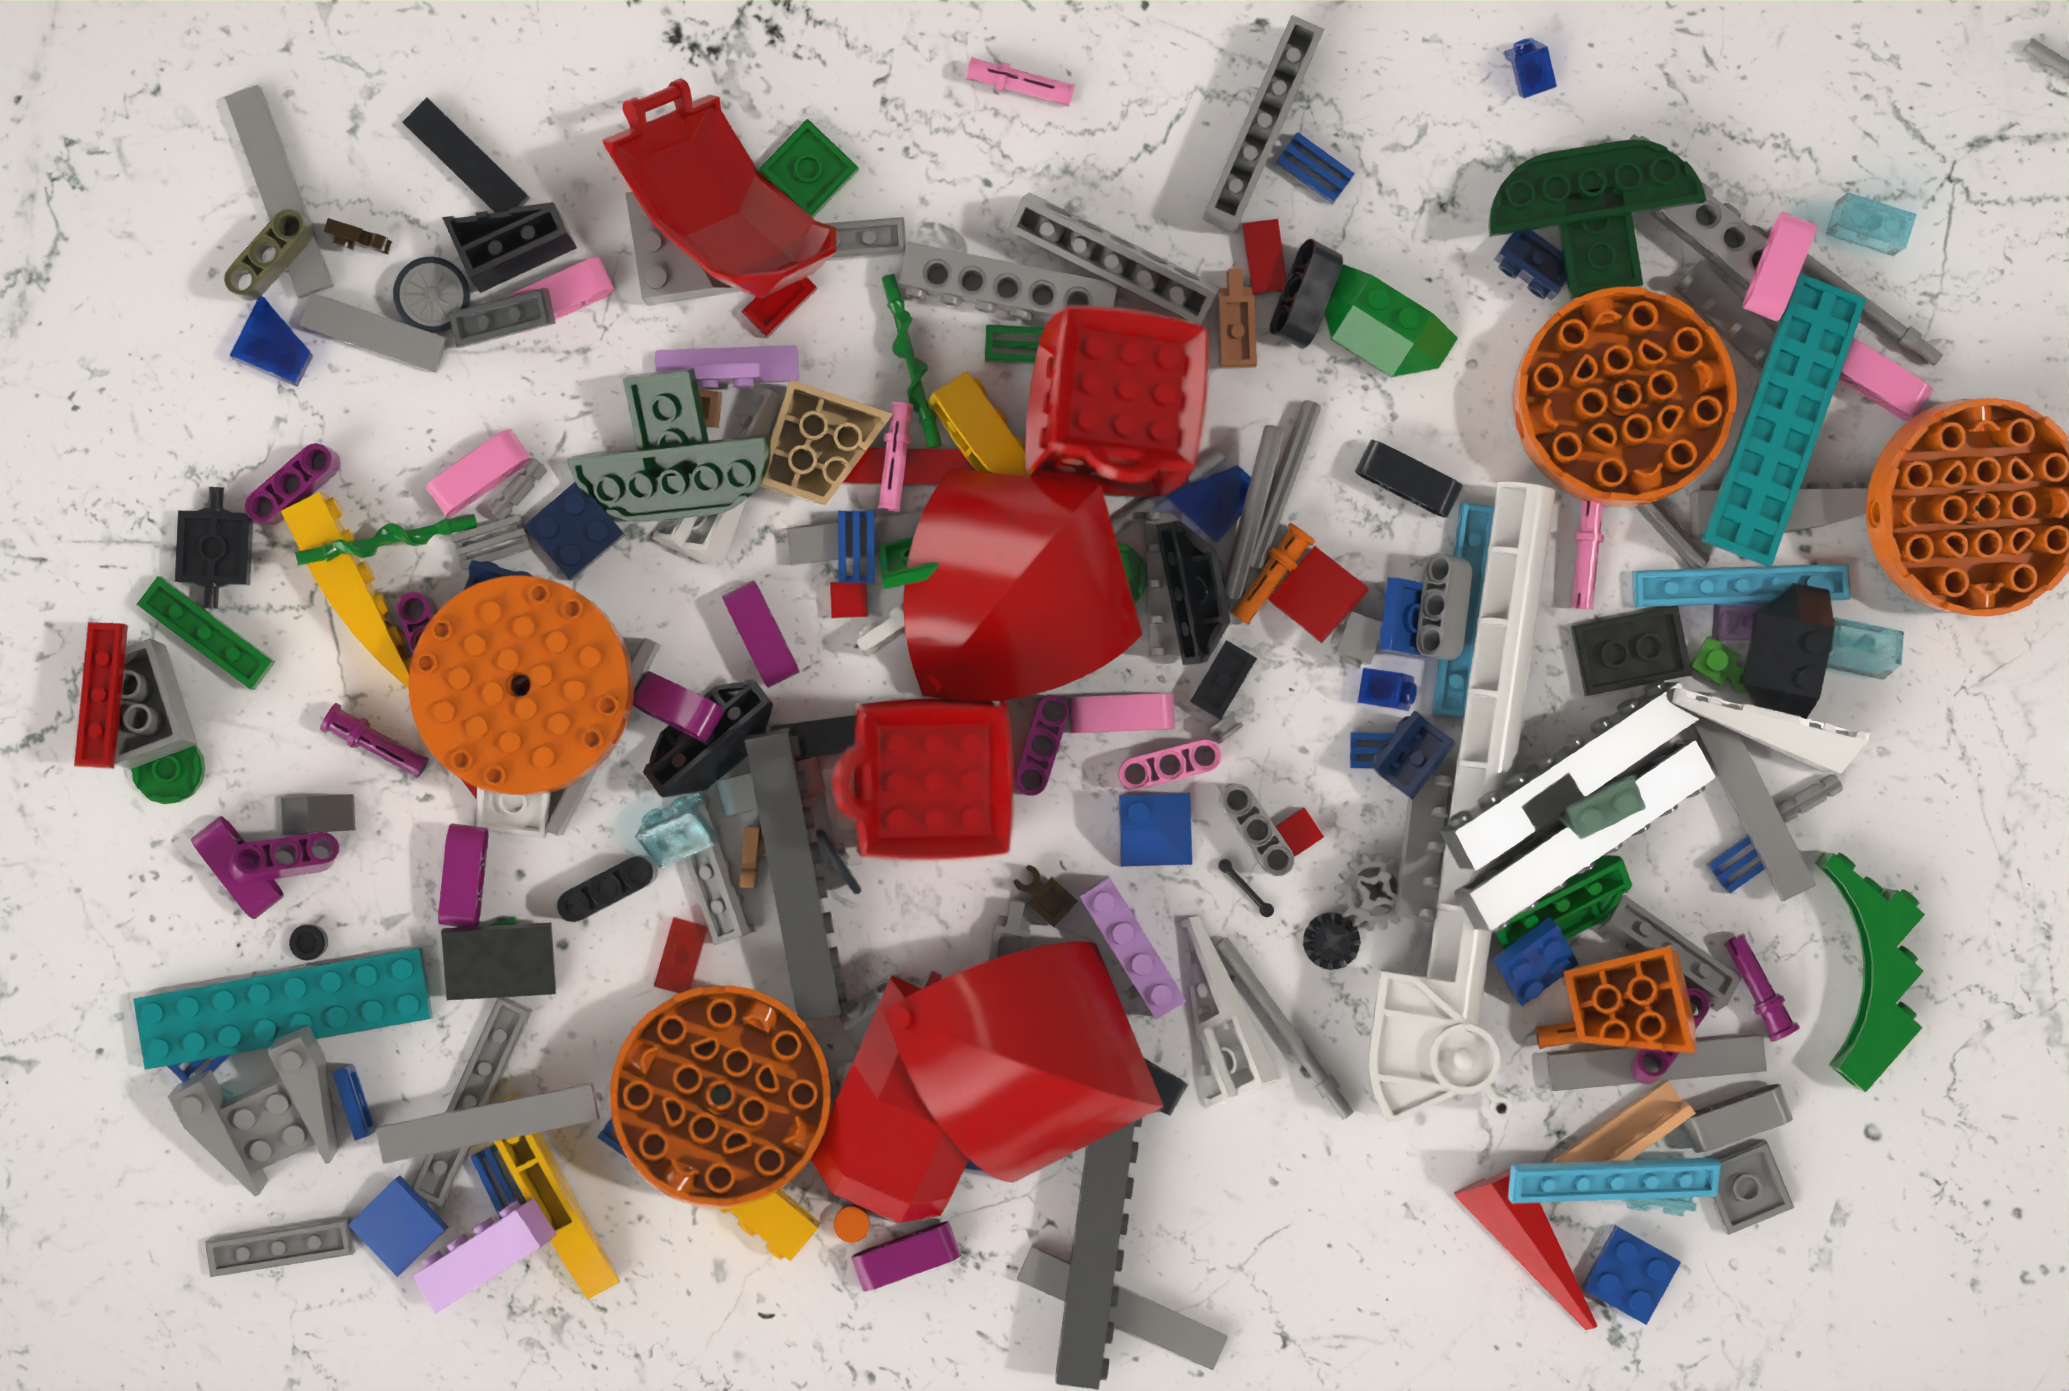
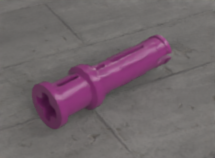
M338 703L333 704L322 721L320 731L324 733L329 731L346 740L347 746L351 748L360 746L410 773L415 778L420 777L429 758L423 757L399 742L372 729L367 719L364 717L358 719L343 711L341 709L342 705Z
M1742 933L1737 938L1735 936L1727 940L1723 945L1728 950L1756 1002L1753 1005L1755 1014L1761 1015L1770 1032L1768 1038L1771 1042H1774L1794 1033L1800 1026L1798 1022L1792 1021L1783 1004L1785 998L1773 990L1747 942L1745 934Z

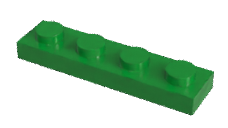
M161 576L156 577L136 604L250 690L257 688L276 662Z

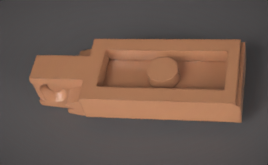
M1243 268L1228 269L1227 288L1219 289L1220 369L1257 367L1255 297L1252 295V287H1243Z

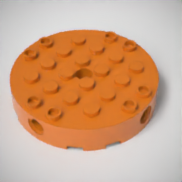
M1612 287L1585 294L1571 301L1554 314L1534 336L1526 348L1516 372L1513 386V414L1520 440L1528 456L1542 474L1554 485L1584 501H1592L1609 507H1634L1659 501L1676 493L1695 480L1716 459L1729 436L1733 414L1736 412V379L1732 362L1722 340L1711 325L1708 326L1693 312V308L1668 294L1665 296L1647 291L1646 288ZM1618 389L1625 390L1630 394L1632 404H1625L1617 398Z
M1999 398L1960 399L1941 403L1926 409L1909 420L1893 435L1880 454L1871 475L1866 499V519L1874 553L1883 570L1899 589L1917 602L1943 612L1971 616H1997L2025 608L2033 604V601L2047 590L2051 591L2057 586L2069 571V442L2067 440L2069 437L2052 419L2044 417L2026 404ZM1980 504L1978 512V510H1976L1975 507H1977Z
M521 575L494 578L471 586L454 596L433 616L425 627L414 650L410 665L409 700L411 712L418 732L427 748L447 770L458 778L481 789L502 794L523 796L551 793L577 783L578 780L587 776L594 769L596 770L610 756L619 743L628 724L633 706L632 662L622 636L609 617L595 603L582 594L563 584L540 577ZM522 677H528L531 682L530 690L525 696L520 697L516 692L515 682Z
M731 985L699 987L687 990L652 1009L638 1022L622 1045L614 1065L610 1085V1107L614 1129L622 1150L635 1170L649 1184L670 1198L704 1208H733L755 1203L769 1197L791 1182L803 1170L819 1145L827 1124L831 1102L829 1072L820 1045H818L807 1025L791 1009L773 997L756 990ZM722 1086L730 1091L731 1100L725 1105H715L710 1099V1094L713 1089Z

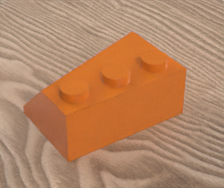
M1662 947L1563 971L1580 1043L1696 1054L1695 1020L1679 954L1672 947Z

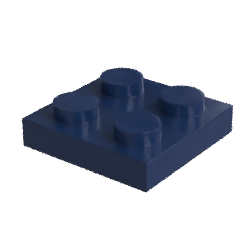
M576 482L570 485L524 525L525 529L571 581L626 535L593 496L590 495V498H587Z

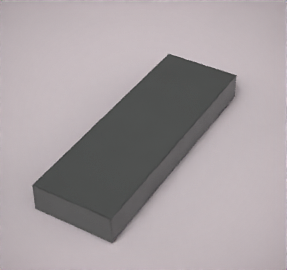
M541 288L449 312L457 348L556 324L548 288Z

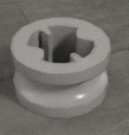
M1231 712L1208 729L1210 734L1214 733L1217 736L1216 742L1218 745L1244 726L1242 722L1238 723L1235 721L1234 717L1236 714L1234 712Z

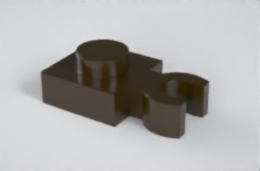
M330 218L327 219L324 232L333 238L332 244L351 251L354 250L356 245L388 255L393 242L388 240V237L364 231L362 228Z
M1028 865L1026 869L1033 875L1032 883L1024 885L1016 878L1013 881L1014 885L1020 891L1031 892L1034 895L1027 904L1050 925L1055 927L1078 900L1052 876L1044 884L1040 880L1039 871L1034 866Z

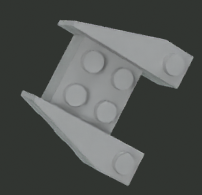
M309 1025L276 1039L267 1051L280 1077L227 1101L210 1069L179 1083L168 1096L184 1129L254 1196L260 1195L269 1181L263 1168L313 1145H316L325 1164H328L339 1149L335 1123L333 1124L331 1093L327 1084L326 1059Z

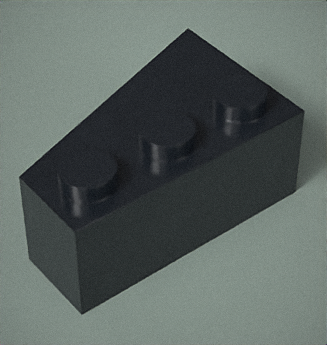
M554 202L509 208V211L491 214L484 211L476 212V216L454 218V216L442 217L466 273L480 293L577 249L568 226Z

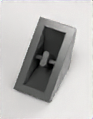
M354 795L281 798L283 834L356 830Z

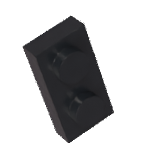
M1226 640L1189 702L1221 720L1257 658Z

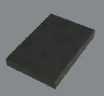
M1678 605L1571 626L1585 696L1650 684L1658 680L1665 681L1692 675Z
M551 922L442 928L441 939L447 1000L556 994Z

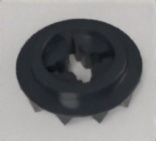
M1329 912L1315 917L1307 925L1303 935V946L1308 958L1315 965L1328 970L1346 967L1357 957L1361 945L1358 928L1353 926V922L1348 917L1343 918L1342 914ZM1325 927L1334 936L1346 934L1338 942L1339 955L1330 947L1318 949L1327 940Z

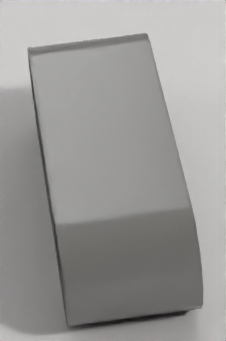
M1436 553L1426 562L1416 637V646L1422 655L1450 661L1459 657L1463 650L1472 581V567L1466 559Z
M818 757L796 761L798 772L804 771L807 780L808 793H802L803 797L825 792L826 789ZM751 773L717 781L725 817L758 809Z
M1231 784L1225 787L1220 795V805L1262 869L1274 876L1288 874L1294 865V855L1252 791L1242 784ZM1233 790H1240L1246 796V804L1240 810H1233L1228 806L1227 797ZM1256 819L1261 820L1266 826V833L1259 840L1251 839L1247 833L1249 823ZM1280 849L1285 853L1286 863L1282 868L1273 870L1269 867L1267 858L1273 850Z
M1772 1084L1694 1111L1696 1114L1686 1120L1684 1124L1694 1152L1701 1153L1784 1125L1792 1121L1793 1117L1781 1084Z

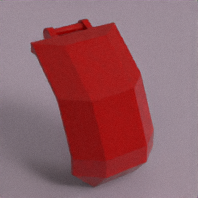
M679 78L670 82L669 86L641 99L633 97L623 102L622 110L630 128L603 139L604 147L651 223L711 276L744 293L763 299L814 274L836 253V227L815 221L760 174L721 110L720 97L708 95L692 102L690 86L684 79ZM672 101L675 103L676 110L647 122L646 112Z
M931 971L925 987L942 980V975ZM891 975L853 1064L828 1116L820 1143L810 1160L831 1195L895 1223L941 1216L969 1158L953 1143L936 1121L915 1087L900 1056L883 1010L922 988Z

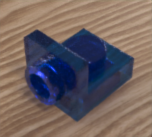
M1527 38L1515 42L1512 49L1504 51L1505 59L1512 64L1520 97L1524 99L1557 87L1548 46L1537 40L1534 41L1533 38Z
M1363 667L1357 703L1409 711L1410 704L1415 702L1417 695V685L1414 683L1415 677L1404 673Z

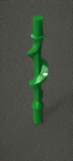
M895 274L886 275L881 280L888 301L887 306L893 314L898 332L892 350L897 357L906 359L912 381L907 390L909 404L914 405L913 410L919 414V422L922 423L928 448H936L942 445L935 420L937 417L932 409L929 408L921 377L928 371V365L914 355L908 333V328L913 319L909 312L905 310L904 300L901 298Z
M470 514L452 519L444 518L435 525L407 531L396 523H389L379 528L373 538L349 543L339 539L331 544L323 543L320 547L296 551L295 556L298 566L323 560L329 562L340 554H354L360 558L374 556L380 546L397 542H405L411 546L425 545L434 535L450 536L454 532L476 528L477 522L475 515Z

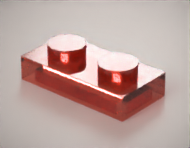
M673 917L654 987L679 994L691 990L708 932L707 925Z

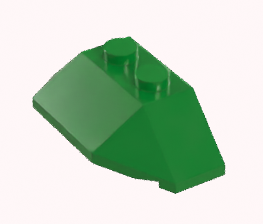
M1342 264L1341 271L1324 312L1331 340L1391 378L1439 369L1458 337L1432 312L1369 273Z
M1601 855L1594 860L1595 865L1591 869L1580 874L1575 873L1566 879L1567 884L1562 889L1554 893H1546L1537 899L1539 903L1533 909L1523 913L1518 912L1511 917L1508 926L1495 932L1502 949L1508 948L1548 917H1551L1558 925L1566 940L1604 921L1619 903L1623 893H1627L1633 886L1621 856Z

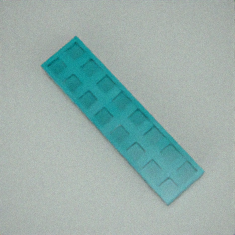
M1799 273L1788 304L1776 329L1705 528L1702 542L1766 567L1773 565L1867 299Z
M421 948L133 999L145 1070L270 1048L276 1039L307 1025L310 1026L315 1038L321 1039L433 1018Z

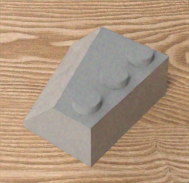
M633 192L625 193L643 301L648 306L740 291L711 276L651 223Z

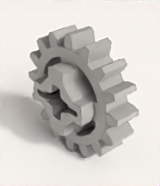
M1381 853L1374 854L1372 861L1369 860L1366 854L1360 855V865L1351 860L1347 863L1350 872H1339L1338 876L1344 880V883L1334 886V890L1342 892V897L1336 900L1335 903L1336 905L1345 904L1347 909L1342 913V917L1345 918L1353 915L1355 917L1353 920L1354 927H1358L1362 922H1366V930L1373 931L1375 923H1378L1380 929L1385 930L1388 929V919L1394 924H1398L1401 921L1399 916L1394 915L1395 902L1398 895L1392 893L1389 884L1392 878L1397 891L1400 868L1395 869L1393 867L1395 858L1390 857L1384 863L1382 862ZM1364 869H1378L1373 877L1370 878L1358 875ZM1377 884L1379 886L1377 892L1381 897L1371 900L1369 898L1371 892L1366 888ZM1351 889L1357 894L1359 901L1357 907L1352 900ZM1377 906L1390 909L1387 913L1380 916L1370 915Z

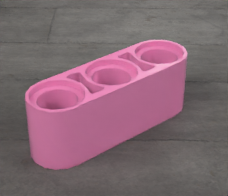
M1784 211L1780 213L1771 230L1744 298L1742 308L1774 321L1780 319L1788 304L1815 236L1816 224Z
M593 257L524 287L508 297L541 288H548L554 317L557 320L609 296L615 289L601 258Z
M1855 338L1852 339L1838 380L1905 421H1909L1918 415L1932 394L1933 388Z
M506 429L436 476L425 487L444 515L450 517L523 468L531 457L513 431Z
M1174 693L1070 697L1071 733L1175 729Z
M1199 740L1133 757L1120 765L1118 771L1119 780L1126 788L1140 790L1214 770L1219 765L1221 751L1214 742ZM1204 745L1211 748L1214 753L1212 763L1205 767L1200 766L1194 758L1196 749ZM1167 754L1174 755L1179 761V769L1173 775H1166L1160 769V760ZM1132 763L1141 765L1145 771L1144 779L1138 784H1131L1125 778V770Z

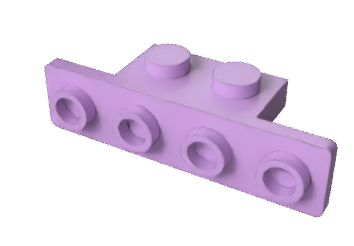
M796 345L657 350L655 352L656 372L694 368L699 390L718 389V384H733V388L746 389L753 388L754 383L799 380L798 348Z

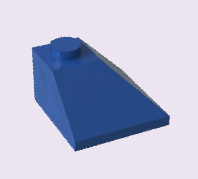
M1190 793L1119 795L1121 867L1192 865Z

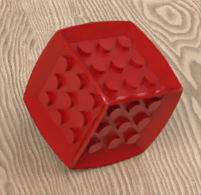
M1067 306L1056 313L1047 322L1041 334L1032 374L1026 421V475L1030 477L1101 483L1104 494L1127 496H1164L1183 485L1195 467L1204 423L1209 363L1208 330L1206 327L1164 315L1110 307Z
M910 699L865 704L857 702L854 705L857 709L854 746L847 749L837 762L833 776V792L836 803L842 813L857 822L859 843L856 852L861 857L904 860H949L1009 853L1013 819L1014 779L1012 741L1008 714L1009 706L1004 700L996 702H963L946 699ZM853 772L855 796L853 795L851 790V777Z

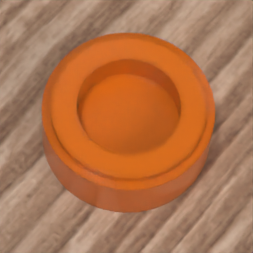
M856 1205L843 1207L834 1219L835 1233L841 1240L848 1243L862 1240L870 1228L868 1213Z

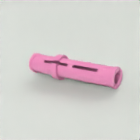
M971 57L966 75L967 80L996 86L997 91L1003 92L1004 89L1064 104L1068 107L1075 86L1073 83L1069 84L1010 68V64L1005 62L1002 65L975 59V57Z
M891 402V413L893 415L889 421L888 433H884L883 440L887 444L878 509L892 512H900L901 510L900 503L907 447L912 444V437L909 436L914 405L909 403Z
M1581 501L1579 532H1575L1574 539L1578 540L1572 604L1570 607L1594 610L1599 544L1604 541V535L1601 534L1604 505L1592 501Z

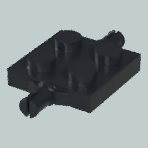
M209 487L208 508L197 511L178 510L175 582L195 583L204 587L203 608L219 609V588L229 585H250L253 520L248 517L247 513H233L223 509L224 487Z

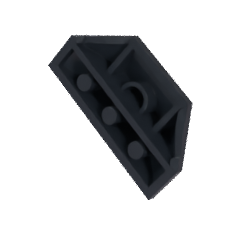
M1180 520L1156 524L1182 664L1206 663L1231 622L1229 615L1230 602L1225 593L1222 578V562L1218 557L1217 549Z
M1792 583L1785 591L1756 612L1741 682L1754 706L1807 719L1819 701L1835 629L1829 589Z
M754 679L715 686L704 695L705 698L713 701L725 710L706 742L700 741L669 725L660 732L651 752L649 764H646L643 773L662 798L707 790L748 756L745 744L746 736L766 731L774 705Z

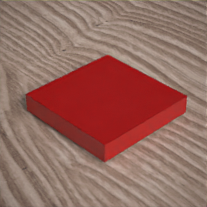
M1314 546L1297 565V568L1270 595L1268 600L1322 644L1366 595L1369 589L1328 555Z

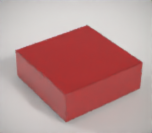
M830 582L832 619L868 617L867 583Z
M1305 807L1275 826L1291 849L1294 857L1324 838Z

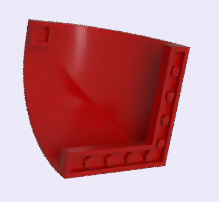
M951 469L941 480L921 515L908 559L912 560L907 562V567L928 562H939L937 564L939 566L927 580L904 585L905 635L909 656L922 696L963 702H991L1039 694L1069 684L1093 673L1120 656L1141 637L1140 623L1101 483Z
M1094 942L1056 943L1005 955L946 977L883 1010L903 1063L920 1096L936 1121L953 1143L974 1164L986 1173L1004 1182L1014 1183L1164 1107L1099 948Z

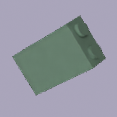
M1533 764V765H1531V766H1529V767H1527V768H1525V769H1526V771L1528 772L1529 770H1531V769L1534 768L1535 766H1534V764ZM1633 775L1623 780L1615 776L1578 802L1566 807V810L1556 817L1580 841H1583L1648 808Z

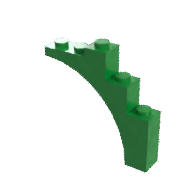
M1824 852L1815 864L1834 883L1848 905L1859 933L1863 957V989L1857 1015L1844 1044L1829 1063V1066L1855 1089L1867 1092L1923 1028L1914 1020L1917 1014L1901 1001L1898 1004L1896 1002L1924 972L1916 964L1918 958L1914 953L1902 945L1899 948L1897 946L1925 914L1917 908L1919 901L1906 890L1902 889L1899 892L1898 890L1887 889L1881 895L1882 887L1868 876H1865L1864 879L1853 870L1856 865L1847 856L1840 852L1837 855Z

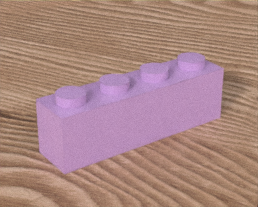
M1106 877L1079 894L1083 904L1155 1020L1186 1002V999L1110 877Z
M534 1198L523 1205H520L517 1200L498 1212L501 1219L495 1223L491 1217L472 1229L475 1236L468 1239L463 1234L446 1246L450 1252L443 1256L440 1251H437L421 1262L424 1269L412 1278L435 1314L534 1252L557 1235Z

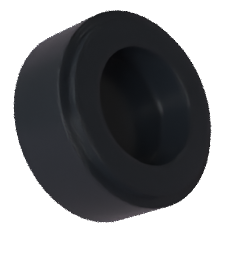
M306 924L299 926L292 932L289 946L297 958L306 961L313 960L325 953L328 946V937L321 927L315 924Z

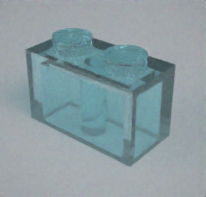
M1848 192L1835 202L1825 235L1894 256L1907 247L1917 214Z
M1834 617L1835 629L1826 668L1884 680L1902 665L1903 631Z

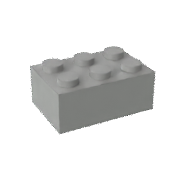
M151 638L126 647L115 765L132 769L197 745L166 645Z

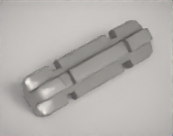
M530 459L523 467L525 471L523 473L519 472L501 492L503 496L500 499L496 498L489 506V510L500 520L507 518L513 512L511 508L514 505L518 506L533 489L536 479L540 481L546 474L547 468L537 459Z
M1835 774L1828 775L1819 780L1820 784L1814 783L1791 796L1790 801L1784 800L1776 805L1784 823L1798 817L1797 813L1803 814L1826 801L1827 796L1833 797L1843 790V786Z

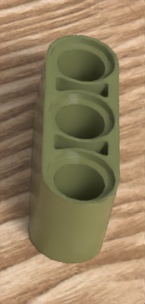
M293 209L279 211L229 266L224 275L227 289L247 301L260 298L311 241L313 237L312 224ZM292 221H299L300 227L295 235L287 236L286 228L288 224ZM274 247L276 250L274 259L271 262L263 263L262 256L264 251ZM251 274L252 281L247 289L240 290L239 280L241 277Z

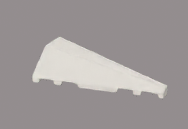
M765 389L761 393L763 400L752 416L745 414L741 419L740 423L743 428L735 438L769 434L781 397L773 390ZM745 501L737 507L720 514L672 519L663 531L657 529L652 539L699 562L724 565Z
M1675 688L1672 703L1823 772L1842 774L1865 746L1869 737L1867 732L1838 728L1833 724H1823L1799 716L1748 704L1739 705L1724 701L1722 698L1709 697L1685 689Z
M1194 916L1181 921L1182 928H1187L1190 951L1185 953L1186 963L1192 964L1194 983L1189 985L1196 1040L1202 1041L1204 1063L1200 1065L1201 1075H1206L1208 1096L1204 1098L1207 1109L1257 1091L1280 1080L1281 1077L1200 917Z

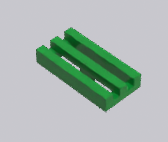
M986 325L985 362L1035 364L1036 355L992 353V348L1038 350L1039 342L993 340V334L1041 336L1045 327Z

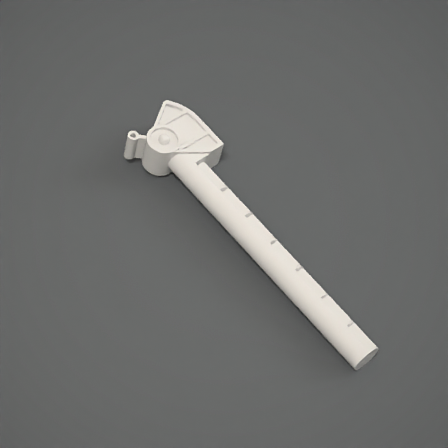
M1522 482L1497 483L1449 819L1463 810L1470 811L1478 805L1477 800L1481 796L1492 791L1498 792L1507 786L1506 780L1515 775L1555 498V490L1546 486ZM1445 844L1436 903V918L1434 919L1426 977L1380 970L1369 1043L1368 1066L1375 1099L1386 1121L1398 1122L1455 1095L1473 1094L1481 1090L1487 1095V1107L1495 1118L1506 1119L1512 1113L1513 1107L1509 1099L1502 1093H1495L1490 1086L1499 1071L1500 1052L1492 1036L1479 1026L1492 932L1474 929L1454 893L1455 890L1503 859V853L1478 870L1461 869L1458 867L1447 844Z

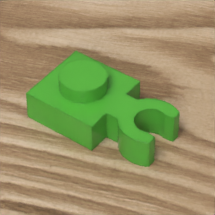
M1707 637L1690 663L1691 669L1718 686H1722L1727 679L1735 692L1740 694L1747 693L1739 681L1745 666L1739 667L1736 665L1741 655L1713 637Z

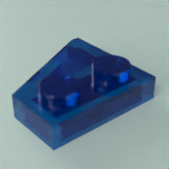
M263 296L257 299L229 355L234 361L296 387L299 386L313 357L311 351L295 335L288 324Z
M1234 465L1178 488L1164 497L1213 542L1217 543L1241 516L1251 477L1241 467Z

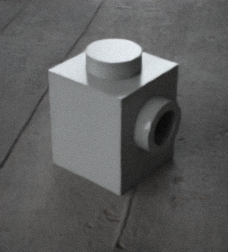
M1351 611L1346 616L1344 624H1339L1335 628L1330 642L1336 645L1333 653L1341 656L1339 662L1360 669L1361 663L1364 665L1371 664L1380 639V630L1383 622Z

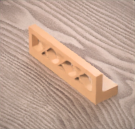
M1668 1080L1662 1081L1549 1163L1632 1160L1696 1113L1689 1104L1682 1101Z

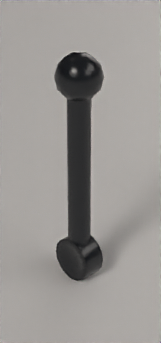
M1222 859L1218 864L1219 870L1227 873L1259 906V912L1262 916H1272L1274 907L1270 903H1265L1234 871L1230 860Z

